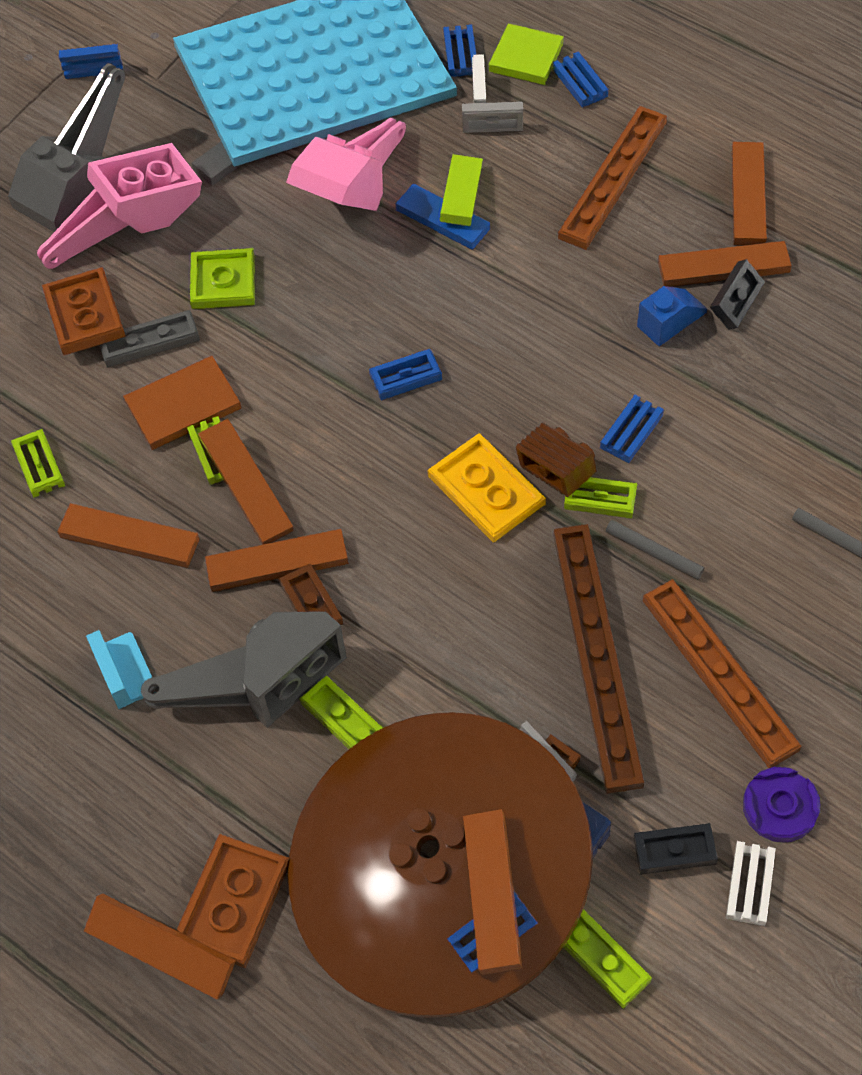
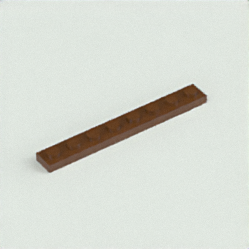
M585 524L554 529L553 537L606 794L644 788L643 774L589 526Z

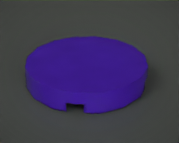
M772 767L760 771L747 786L743 796V812L748 824L760 836L773 842L789 843L803 838L813 829L820 813V797L814 784L808 778L805 779L799 775L798 771L786 767Z

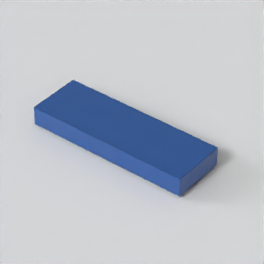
M414 183L395 203L396 211L471 250L477 246L490 230V222L474 214L471 226L440 222L443 198Z

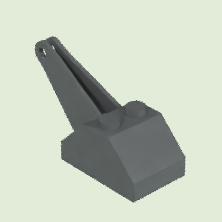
M110 63L104 65L94 84L59 137L41 136L21 155L8 195L13 209L55 232L95 189L87 178L88 163L106 159L102 156L119 94L125 80V72L122 69L116 68Z
M273 612L268 618L261 619L253 625L246 636V646L170 673L149 678L142 684L141 694L145 703L151 708L250 706L253 715L268 728L322 678L347 658L341 625L327 612Z

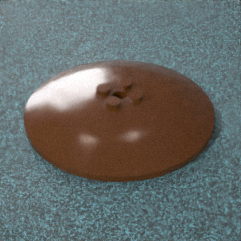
M455 712L432 713L395 722L377 730L346 751L319 780L299 816L293 834L288 866L289 895L298 930L311 954L332 979L351 994L380 1009L406 1016L429 1018L462 1015L486 1008L508 998L539 976L556 958L574 931L585 906L591 882L593 846L590 825L579 793L565 769L545 747L523 731L489 717ZM502 809L506 821L513 890L534 917L537 925L519 937L522 960L521 969L481 975L479 969L471 973L447 938L473 920L463 816ZM430 840L438 841L440 847L435 856L431 858L421 857L420 851L424 843ZM521 915L517 918L518 927L525 922ZM475 930L459 941L463 947L475 939ZM477 949L469 954L473 961L477 958Z

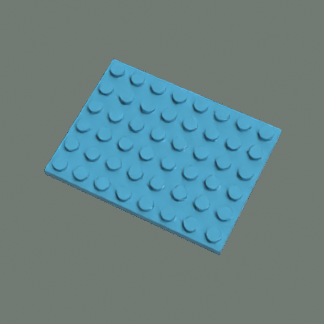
M296 0L173 38L174 47L234 167L310 143L315 137L326 138L328 134L336 135L457 96L455 83L405 0Z

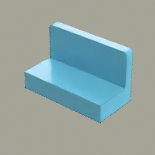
M100 630L86 635L118 709L143 699L141 694L142 684L147 679L152 678V675L133 634L128 632L107 642H104Z

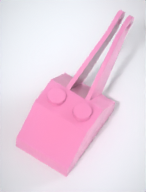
M389 118L382 124L346 144V140L328 134L327 139L315 137L292 164L286 183L341 205L377 211L383 194L382 166L402 140L406 125L404 122L398 121L396 123L395 119Z
M172 143L89 162L87 178L95 189L49 239L39 247L37 256L46 268L53 269L127 226H131L141 234L169 227L200 196L202 181Z

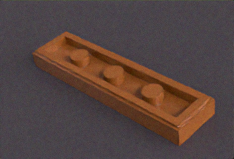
M764 142L732 143L733 245L766 243Z
M785 241L659 255L658 258L663 286L668 287L724 281L728 278L736 263L746 259L760 276L790 273L792 266Z
M229 419L198 433L200 441L262 545L272 543L293 532L292 523Z
M71 503L57 531L59 537L185 568L189 567L200 540L198 533Z
M341 529L205 556L212 592L278 579L310 563L315 571L349 564Z
M502 809L463 816L479 972L481 975L521 969L522 960L505 814Z
M100 894L96 897L84 932L215 999L223 996L236 960L105 894Z

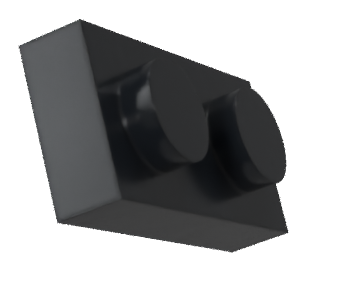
M747 259L736 263L710 306V309L728 330L738 328L765 283Z
M710 823L634 833L633 839L640 875L717 865L718 857Z

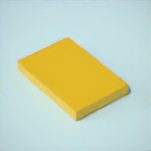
M480 433L427 470L428 477L493 543L546 505V498Z

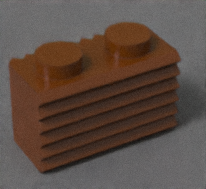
M541 423L540 427H536L535 431H531V434L522 439L521 443H517L516 451L520 466L523 469L525 468L527 472L530 471L532 475L540 478L541 481L549 484L552 488L554 487L556 491L559 490L566 497H569L597 472L593 450L583 442L577 444L571 440L568 434L560 427L553 429L549 425Z

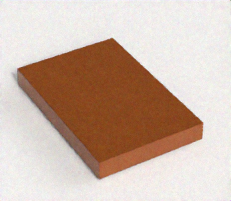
M103 267L42 285L63 356L126 337Z
M213 356L207 357L123 396L127 407L151 450L188 434V426L193 425L194 428L200 427V422L206 420L208 424L213 422L212 418L219 416L220 419L242 409L239 399Z
M219 834L176 931L236 960L235 965L246 968L288 870L289 858Z

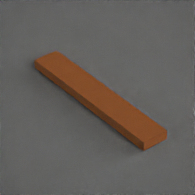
M639 106L559 230V240L587 250L666 125V115Z
M672 579L643 595L644 604L766 766L772 768L798 753L801 749L800 743L676 582Z

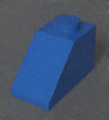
M663 286L639 303L637 327L654 343L661 346L706 314L707 308L686 289Z

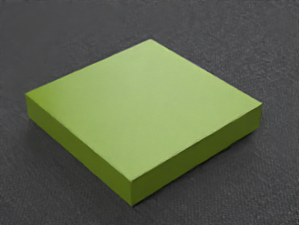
M508 23L489 62V72L545 85L553 68V62L556 61L563 46L564 36Z
M254 249L191 252V308L202 309L255 305Z

